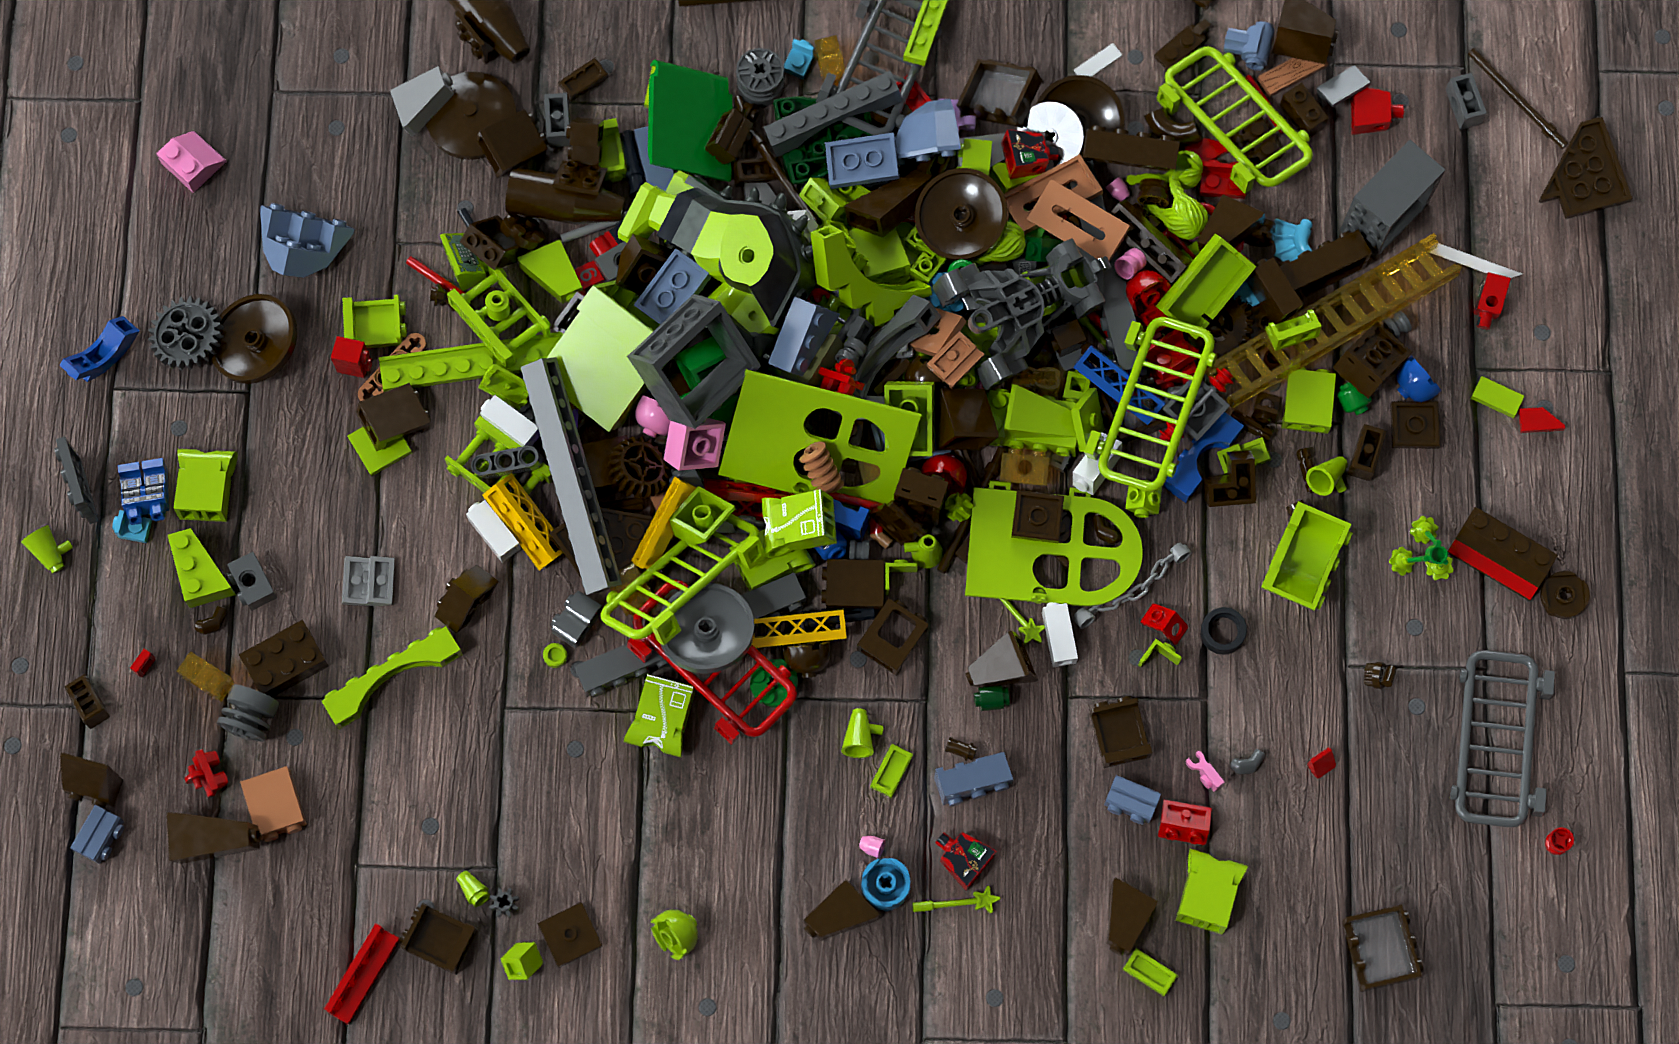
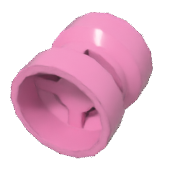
M1131 248L1115 261V271L1120 277L1130 279L1146 266L1147 260L1141 250Z

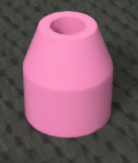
M1118 177L1106 187L1111 196L1120 202L1130 196L1128 187L1121 177Z
M863 836L859 848L868 855L880 858L885 847V840L875 836Z

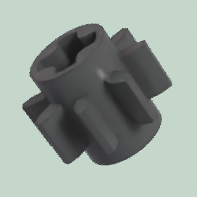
M498 888L499 894L490 896L494 901L490 909H498V918L502 914H507L511 918L513 910L519 911V908L515 905L519 897H511V888L507 892H502ZM508 898L510 905H505L502 908L499 903L500 900L505 901Z

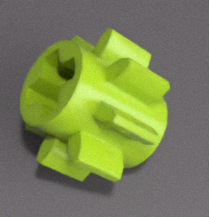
M958 492L951 494L945 501L944 510L947 511L946 516L953 522L956 519L959 522L967 520L972 515V507H974L970 502L972 498L965 493L962 495Z

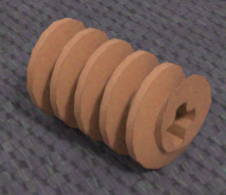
M819 441L806 447L804 454L800 457V462L806 463L803 468L805 471H809L807 476L809 479H813L811 484L813 487H816L815 490L821 489L827 494L840 490L844 486V482L841 480V475L837 472L838 469L834 464V460L830 457V452L826 449V444Z

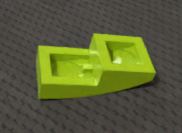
M1261 437L1243 445L1236 444L1218 451L1217 454L1224 474H1227V452L1250 450L1255 457V466L1271 461L1272 459L1264 438Z

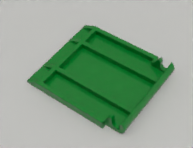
M653 60L650 66L656 67V69L650 75L651 78H649L648 157L650 164L730 182L731 162L726 165L722 164L715 156H712L705 150L723 113L732 109V94H729L728 78Z

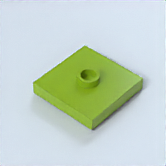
M1089 388L1071 410L1080 452H1084L1092 430L1103 433L1105 430L1097 388Z
M364 427L347 436L371 476L412 453L403 436L387 442L386 447L379 451L375 450Z

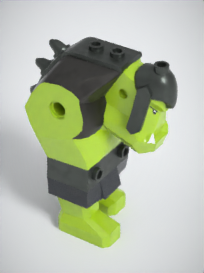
M680 170L673 175L666 191L645 182L641 185L618 230V238L626 243L633 234L648 239L657 230V236L665 240L664 243L682 249L681 253L690 258H695L697 264L709 272L711 277L722 282L707 298L721 302L760 365L764 364L770 367L771 364L768 362L793 298L797 297L807 301L816 283L812 244L808 245L803 236L808 224L807 215H802L797 220L791 218L787 214V203L784 193H779L773 204L766 205L762 204V201L759 200L760 192L754 186L750 191L749 197H745L744 201L732 200L731 186H727L723 191L718 192L703 181Z

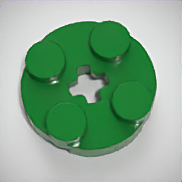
M769 659L777 668L783 665L790 671L792 675L788 679L792 681L797 690L798 679L796 672L790 670L783 659ZM762 666L751 675L750 689L754 698L767 687L770 678H773ZM778 683V688H772L759 703L777 708L787 697V690Z

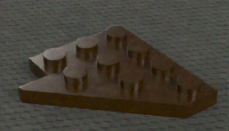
M1603 117L1583 121L1579 124L1539 198V203L1558 199L1565 219L1629 203L1633 199Z
M600 508L619 572L632 563L631 560L653 517ZM564 522L549 534L581 578L575 561L573 547L569 540L567 526Z

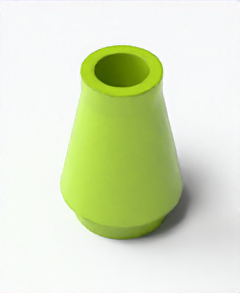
M464 871L457 877L456 880L460 884L469 904L479 907L490 898L489 889L473 877L469 871Z

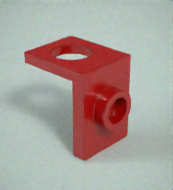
M1152 603L1140 621L1145 626L1163 632L1174 645H1177L1188 629V625L1176 611ZM1178 623L1179 631L1173 636L1172 628Z

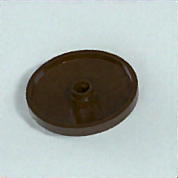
M463 72L451 76L453 81L451 88L454 95L426 124L429 135L433 142L450 156L465 160L486 158L475 137L480 130L517 113L514 98L509 89L491 75L481 72Z
M1072 75L1061 78L1048 86L1036 103L1037 105L1044 102H1058L1068 106L1080 118L1084 128V135L1085 131L1091 129L1092 126L1106 127V132H1113L1115 129L1124 130V111L1118 96L1103 81L1091 76ZM1048 131V136L1046 137V140H1051L1052 142H1054L1053 137L1055 136V133H1050Z
M969 168L951 169L937 175L924 187L915 208V224L922 241L936 255L951 261L959 259L970 261L987 254L1001 240L1008 223V205L1001 188L985 173Z
M253 294L238 299L221 313L220 317L222 320L219 323L223 325L224 329L219 332L223 335V338L217 339L221 346H214L213 350L216 354H210L214 366L225 377L241 384L258 383L272 377L290 359L296 345L298 330L292 311L282 301L267 294Z

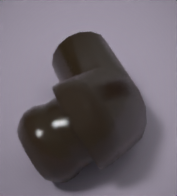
M217 606L211 618L196 621L194 625L195 630L203 635L218 631L228 610Z

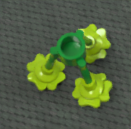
M1421 516L1417 521L1412 522L1413 528L1410 530V534L1414 536L1417 543L1422 541L1424 544H1427L1431 540L1433 545L1426 549L1424 556L1412 557V551H1408L1404 547L1393 550L1392 557L1389 559V563L1392 565L1391 569L1393 572H1398L1401 576H1404L1406 573L1412 572V566L1415 562L1424 561L1427 566L1426 574L1428 576L1432 575L1434 580L1440 578L1448 579L1449 574L1454 571L1451 565L1452 558L1448 557L1446 548L1441 546V540L1436 539L1437 534L1435 531L1438 530V526L1434 524V519Z

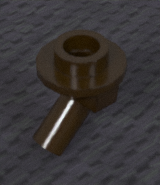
M736 96L734 101L737 110L743 117L754 123L759 115L758 105L756 103H745L742 96Z
M437 283L436 288H431L430 301H434V306H438L441 302L445 301L454 312L455 310L448 302L447 293L449 292H446Z

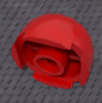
M1146 270L1135 274L1126 285V296L1132 305L1134 314L1138 316V314L1154 308L1171 288V285L1165 277L1155 271Z
M949 453L935 455L924 463L921 469L922 474L928 476L933 474L939 475L949 482L947 497L951 494H956V492L962 494L966 486L967 472L963 463L954 455Z

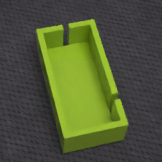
M1214 234L1155 307L1169 318L1205 329L1210 323L1201 317L1203 313L1214 319L1256 266L1223 238ZM1190 334V335H1191L1193 338H1195V339H1197V338L1199 337V336H1195V335Z

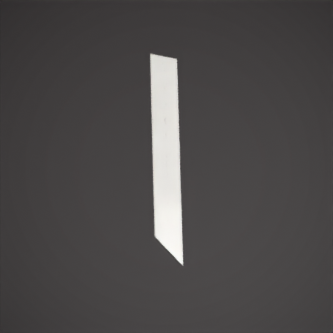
M1427 240L1421 250L1484 273L1491 272L1509 278L1522 274L1431 240Z

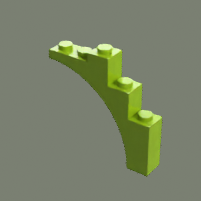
M827 225L810 232L817 284L829 291L838 290L840 302L852 309L861 308L862 317L873 326L885 325L886 322L894 317V310H900L912 295L921 298L932 295L931 286L920 280L887 285L867 279L854 264L848 252L842 230L832 225Z

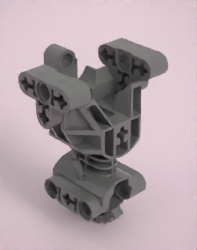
M1071 238L1057 245L1045 257L1050 266L1048 268L1017 275L1013 269L980 272L976 263H972L961 269L956 268L942 275L936 281L932 288L943 308L962 299L967 310L975 311L968 319V326L972 332L981 334L995 327L998 328L997 337L988 349L991 358L984 361L975 370L986 391L1001 385L1007 379L1029 368L1024 357L1042 336L1044 327L1052 320L1054 321L1064 311L1069 312L1073 310L1077 320L1096 311L1105 302L1103 297L1104 272L1112 267L1107 256L1096 259L1078 247L1074 239ZM1076 269L1084 287L1077 288L1075 286L1069 289L1063 282L1061 275L1069 270ZM1045 276V280L1036 285L1024 278ZM1055 304L1058 308L1042 324L1041 319L1044 309ZM975 317H982L985 320V326H977Z

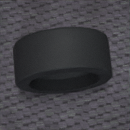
M1220 607L1213 609L1206 615L1201 625L1200 636L1208 650L1216 654L1226 655L1234 653L1241 647L1247 635V625L1245 619L1238 611L1232 608ZM1221 617L1232 620L1238 630L1236 639L1229 644L1215 642L1210 635V625L1214 620Z

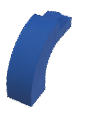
M124 316L109 320L99 338L89 348L81 353L63 358L60 366L75 380L83 378L86 382H89L110 369L125 354L134 342L139 330Z

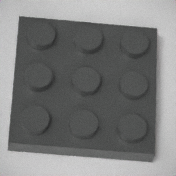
M65 436L56 439L58 447L54 448L58 461H61L64 468L61 470L62 478L65 484L68 483L71 490L67 492L71 505H74L76 511H79L81 517L86 518L90 524L98 522V514L81 457Z

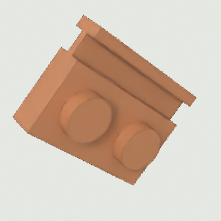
M959 331L927 363V367L953 389L985 354L978 350L977 346Z

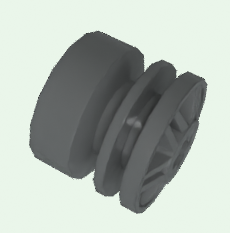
M766 48L751 49L741 56L736 68L739 95L743 97L745 102L756 103L758 107L774 104V99H780L784 91V66L780 57L775 52Z
M232 685L226 700L235 706V709L223 708L221 712L229 718L219 717L217 724L229 733L242 739L264 742L266 734L260 730L269 731L270 726L262 721V717L273 719L280 703L257 690L241 685Z

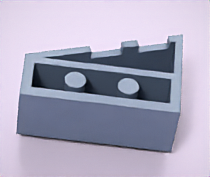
M648 126L634 129V138L637 143L646 182L666 191L675 174L673 169L650 164L648 157Z
M794 297L768 363L789 373L803 376L840 314L820 305Z
M1004 752L977 758L976 761L968 764L963 762L957 763L955 768L945 771L943 767L937 768L934 776L942 804H949L950 807L963 803V799L972 797V799L984 797L986 792L994 789L995 792L1004 791L1009 788L1013 781Z

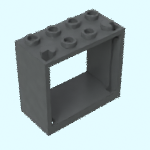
M1409 140L1354 196L1340 231L1342 233L1349 230L1354 232L1359 229L1372 252L1371 257L1375 260L1429 204L1445 169L1413 141Z
M693 294L627 356L668 419L694 429L701 423L704 424L707 417L718 410L729 396L738 391L739 387L743 384L746 369L756 372L761 367L721 302ZM707 326L726 358L681 400L661 368Z

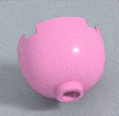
M642 395L637 404L635 415L638 424L644 428L643 433L653 438H656L657 434L668 435L670 420L656 400Z

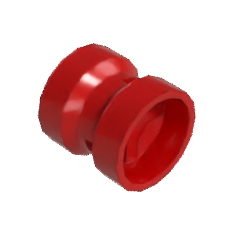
M1563 827L1554 829L1545 839V847L1553 855L1564 854L1574 843L1572 832Z

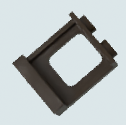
M888 599L858 642L857 651L897 676L902 669V664L924 632L928 631L929 624L926 623L927 619L919 613L912 614L906 610L907 606L901 601ZM892 611L916 626L901 648L894 647L878 636V631Z

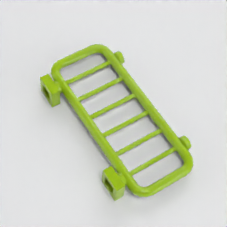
M1202 47L1166 71L1165 84L1159 87L1156 100L1165 107L1170 115L1178 111L1181 100L1238 161L1232 168L1230 179L1244 194L1252 190L1254 179L1262 186L1275 187L1305 168L1313 158L1312 149L1307 144L1310 141L1308 134L1304 130L1297 133L1233 66L1235 58L1230 52L1223 55L1216 48ZM1204 56H1211L1219 63L1182 88L1174 80L1176 74ZM1221 67L1233 78L1197 103L1185 92ZM1237 82L1248 95L1210 119L1200 106ZM1252 98L1262 111L1225 135L1214 122ZM1264 114H1267L1277 124L1275 128L1242 150H1239L1229 139ZM1280 129L1292 140L1291 143L1257 166H1254L1244 155V153ZM1295 145L1304 154L1302 159L1273 178H1267L1259 171L1260 168Z
M1169 317L1155 318L1148 325L1146 332H1143L1144 329L1141 323L1131 322L1124 343L1127 349L1137 351L1138 345H1140L1108 436L1106 441H1104V437L1100 432L1092 430L1084 450L1087 458L1097 460L1098 454H1100L1098 468L1103 477L1149 492L1161 488L1167 476L1173 478L1177 464L1172 462L1207 366H1214L1217 354L1212 353L1215 344L1214 337L1208 330ZM1166 326L1203 338L1205 340V347L1202 354L1153 340L1157 328ZM1154 344L1199 358L1194 376L1146 362L1145 359L1150 345ZM1146 366L1192 380L1186 398L1138 384L1137 381L1142 367ZM1135 387L1184 402L1178 420L1129 405ZM1127 409L1176 424L1170 442L1121 427ZM1119 431L1168 446L1162 464L1113 449ZM1111 453L1159 468L1156 480L1146 482L1110 470L1107 464Z
M730 514L725 521L748 532L749 536L739 544L715 531L712 535L735 546L724 558L698 545H690L680 540L620 593L611 591L607 595V604L602 609L601 620L606 625L635 640L643 639L654 632L660 644H667L681 631L674 615L681 607L737 558L740 557L743 566L751 570L766 557V552L760 538H758V528ZM690 546L718 561V563L707 573H704L676 558V556ZM674 561L700 575L701 578L690 588H687L661 574L659 571L669 562ZM655 575L683 590L684 593L673 603H670L642 586ZM638 590L664 604L667 608L658 616L652 618L624 601ZM621 605L650 621V623L642 629L635 630L613 618L610 614Z

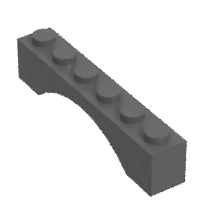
M888 71L765 126L764 130L776 157L798 148L812 135L837 121L860 113L884 110L902 102L903 99L891 71Z
M912 295L867 346L866 354L858 360L859 364L855 368V375L851 376L855 381L865 385L862 391L855 389L853 397L866 400L871 383L882 366L902 347L916 338L927 334L941 318V315L930 301Z

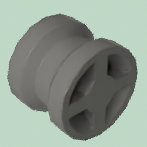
M1402 311L1396 312L1392 318L1383 320L1384 328L1397 339L1400 337V334L1403 332L1408 333L1412 329L1408 318Z
M850 539L849 559L868 560L869 540L857 542L855 539Z

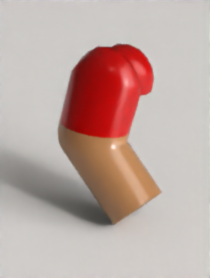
M870 518V537L882 547L888 549L893 539L883 532V528Z

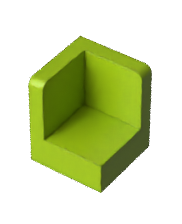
M535 942L516 943L500 959L509 980H528L543 964Z

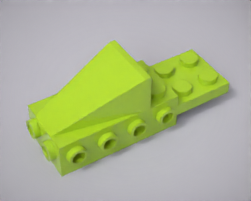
M1012 384L1011 393L1001 388L995 391L990 390L989 393L986 392L999 437L989 445L1008 446L1017 450L1028 449L1037 453H1046L1048 450L1063 457H1068L1070 454L1074 457L1076 456L1078 443L1071 410L1077 404V400L1065 399V401H1061L1048 395L1040 396L1015 384Z

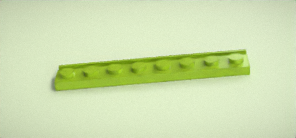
M550 333L551 337L548 339L543 334L533 336L514 350V364L508 369L504 367L484 343L379 357L383 391L386 392L410 383L412 388L480 379L484 377L488 367L493 364L513 374L522 373V366L541 358H547L563 336V333ZM513 339L501 340V342H502L503 344H504L505 342H506V343H509V342H511Z

